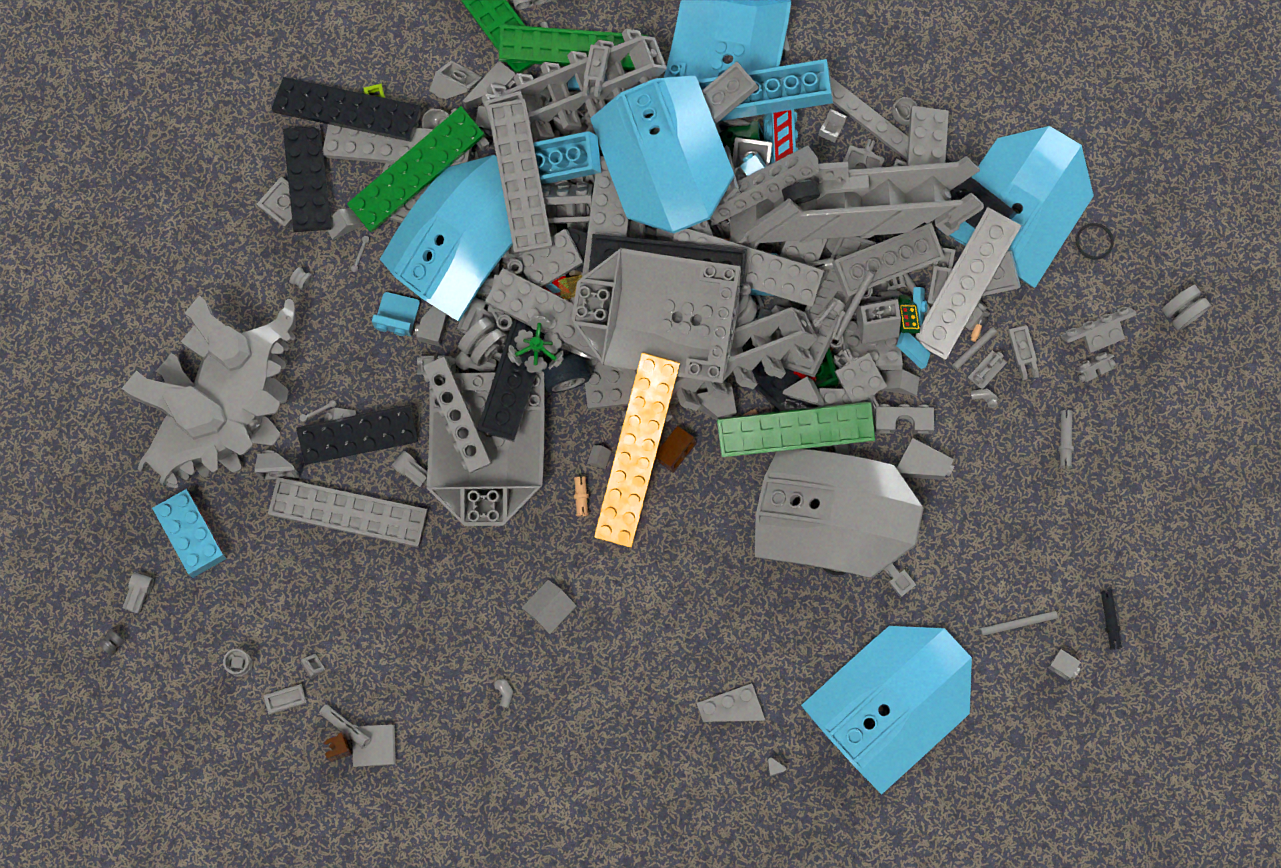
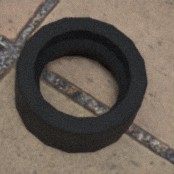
M814 180L796 183L782 189L784 202L790 198L795 204H802L820 197L817 181Z

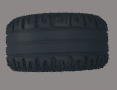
M578 354L562 356L564 358L562 364L558 367L553 366L551 369L548 368L551 361L547 362V368L542 369V372H544L545 391L548 393H560L577 388L588 382L591 377V371L586 357Z

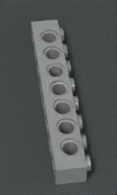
M806 146L737 181V193L726 202L721 199L713 215L707 220L709 226L712 227L781 192L783 188L799 183L819 173L817 156L809 146Z

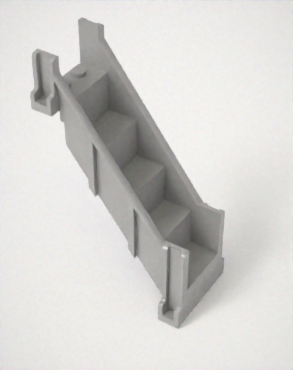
M965 156L958 162L849 170V176L868 175V191L820 194V197L802 204H795L790 198L784 202L781 191L732 216L730 241L757 249L759 243L800 240V243H805L813 239L860 236V239L871 238L874 235L909 233L922 223L928 224L934 219L935 226L946 236H949L959 229L961 223L984 208V204L972 193L961 200L950 199V190L979 172L980 168Z

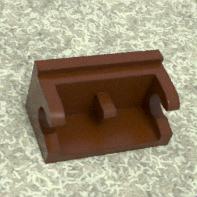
M677 426L657 451L656 459L674 473L697 443L693 436Z
M342 732L338 733V736L327 739L324 742L325 745L331 743L329 748H332V750L325 753L326 759L331 762L352 755L348 739Z

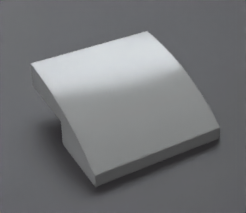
M395 725L360 726L359 730L369 737L371 741L366 748L362 749L352 740L353 767L396 765Z

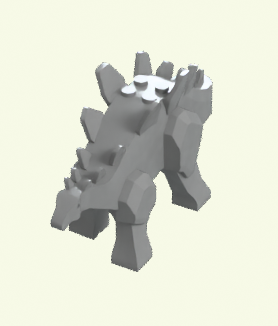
M201 296L197 297L185 312L187 319L194 326L181 340V343L188 350L202 358L195 383L193 384L186 376L179 359L171 353L156 371L164 379L165 383L147 379L136 371L121 388L131 399L159 409L167 414L149 450L139 463V471L143 472L151 467L161 475L160 484L164 487L168 486L177 489L179 485L176 477L179 476L184 480H188L190 478L189 475L195 473L194 467L204 478L209 477L210 471L215 473L218 470V461L232 473H236L242 468L237 454L244 455L252 448L253 443L269 446L275 445L280 437V432L264 416L277 413L280 404L287 402L288 389L271 377L280 374L281 370L286 368V362L275 354H282L284 351H288L289 346L286 342L296 339L292 333V330L295 328L296 314L293 300L287 299L285 301L284 308L278 313L276 320L265 326L239 333L216 319L212 315L206 300Z

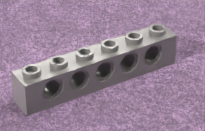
M442 357L424 365L425 371L422 372L426 382L430 381L432 397L434 400L437 399L440 404L438 407L439 413L442 418L445 417L448 424L445 426L449 435L453 434L455 442H453L457 453L461 452L463 457L461 463L464 470L473 473L493 464L481 435L477 431V426L447 358ZM443 375L445 383L438 386L436 379L438 376ZM447 393H452L453 400L450 403H445L444 396ZM457 410L460 411V419L453 421L452 413ZM463 428H467L469 432L465 439H461L459 436V432ZM475 446L476 454L471 457L468 456V447Z

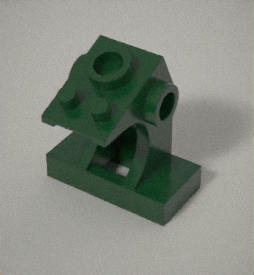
M751 121V125L730 127L719 133L723 147L726 145L729 147L732 159L735 137L764 141V134L758 121Z

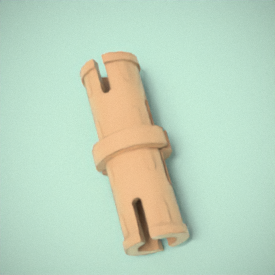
M575 477L574 499L576 500V516H589L587 505L589 494H587L586 477Z

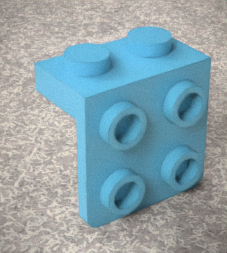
M385 292L382 296L378 314L373 315L372 323L374 328L382 332H394V334L399 336H411L420 305L419 300Z

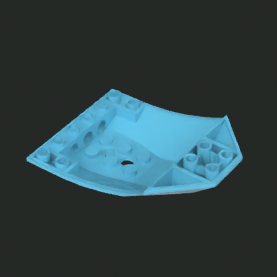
M681 0L664 78L696 75L697 80L719 77L736 62L746 72L780 67L789 22L791 0ZM727 55L733 57V61L729 64L723 62V58Z
M696 75L650 80L619 93L590 118L627 219L674 234L711 218L735 175ZM650 113L653 114L652 117H650V118H645V116H646L647 114H650ZM653 128H660L659 133L655 135L650 134Z
M1050 126L997 138L978 166L980 171L972 176L973 179L1010 208L1016 203L1022 205L1023 211L1012 218L1013 221L1022 225L1008 251L1012 250L1019 279L1033 288L1039 283L1094 196L1082 145ZM964 221L960 224L959 229L950 234L949 237L966 246L975 229Z
M491 155L448 167L430 184L411 208L380 258L396 279L420 298L457 321L461 320L484 281L513 245L497 156ZM439 235H442L444 242L438 246L436 239ZM431 251L432 258L428 261L427 253Z
M888 626L801 706L852 765L883 794L970 714L972 657L945 628ZM886 704L889 706L890 713L887 716L879 714L878 708L880 705ZM866 718H872L875 721L873 729L865 728L864 720Z

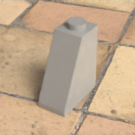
M912 438L897 470L902 477L943 480L946 475L950 476L955 466L951 465L954 459Z

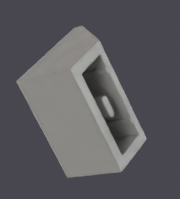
M898 299L858 305L856 315L861 344L899 337L901 316Z

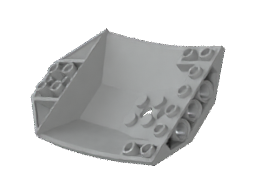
M620 248L577 281L571 321L603 365L638 370L641 354L646 352L681 362L677 374L678 377L723 383L733 345L737 320L741 266ZM676 312H680L683 315V320L680 323H675L672 319L673 314ZM695 315H700L702 318V322L698 326H694L692 323V318Z
M544 372L537 373L515 442L496 436L486 437L483 432H479L493 464L473 473L464 470L461 463L463 459L461 452L457 453L453 442H455L453 434L449 435L445 426L448 424L445 417L442 418L439 413L438 407L440 404L437 399H433L430 392L429 453L426 488L464 526H504L542 487L545 434ZM453 373L474 422L478 427L495 373ZM443 375L438 376L436 379L438 386L445 383ZM447 393L444 396L445 403L452 402V393ZM457 410L452 413L453 421L460 419V411ZM463 428L459 432L461 439H465L469 434L467 428ZM475 446L468 447V456L471 457L476 454Z
M808 449L777 451L764 476L757 506L755 557L826 568L872 579L916 546L924 507L894 465L855 456ZM796 497H800V503L797 506H793V500ZM814 499L820 501L817 509H811L810 507Z

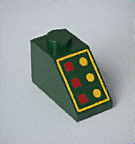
M907 295L891 297V299H898L901 316L900 331L902 333H920L917 305Z

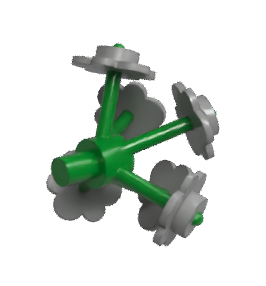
M532 316L528 323L536 330V337H532L533 333L531 331L520 330L518 336L514 339L517 343L516 348L519 351L517 352L510 345L508 357L512 363L515 362L520 366L522 361L519 355L532 350L534 351V356H530L528 361H525V366L530 373H540L542 369L547 368V363L544 362L542 357H538V352L543 351L553 359L549 364V369L553 366L558 367L564 359L562 357L563 351H560L556 356L553 354H556L558 348H561L562 341L558 339V334L546 333L544 336L545 340H542L540 338V331L550 327L551 322L543 316Z

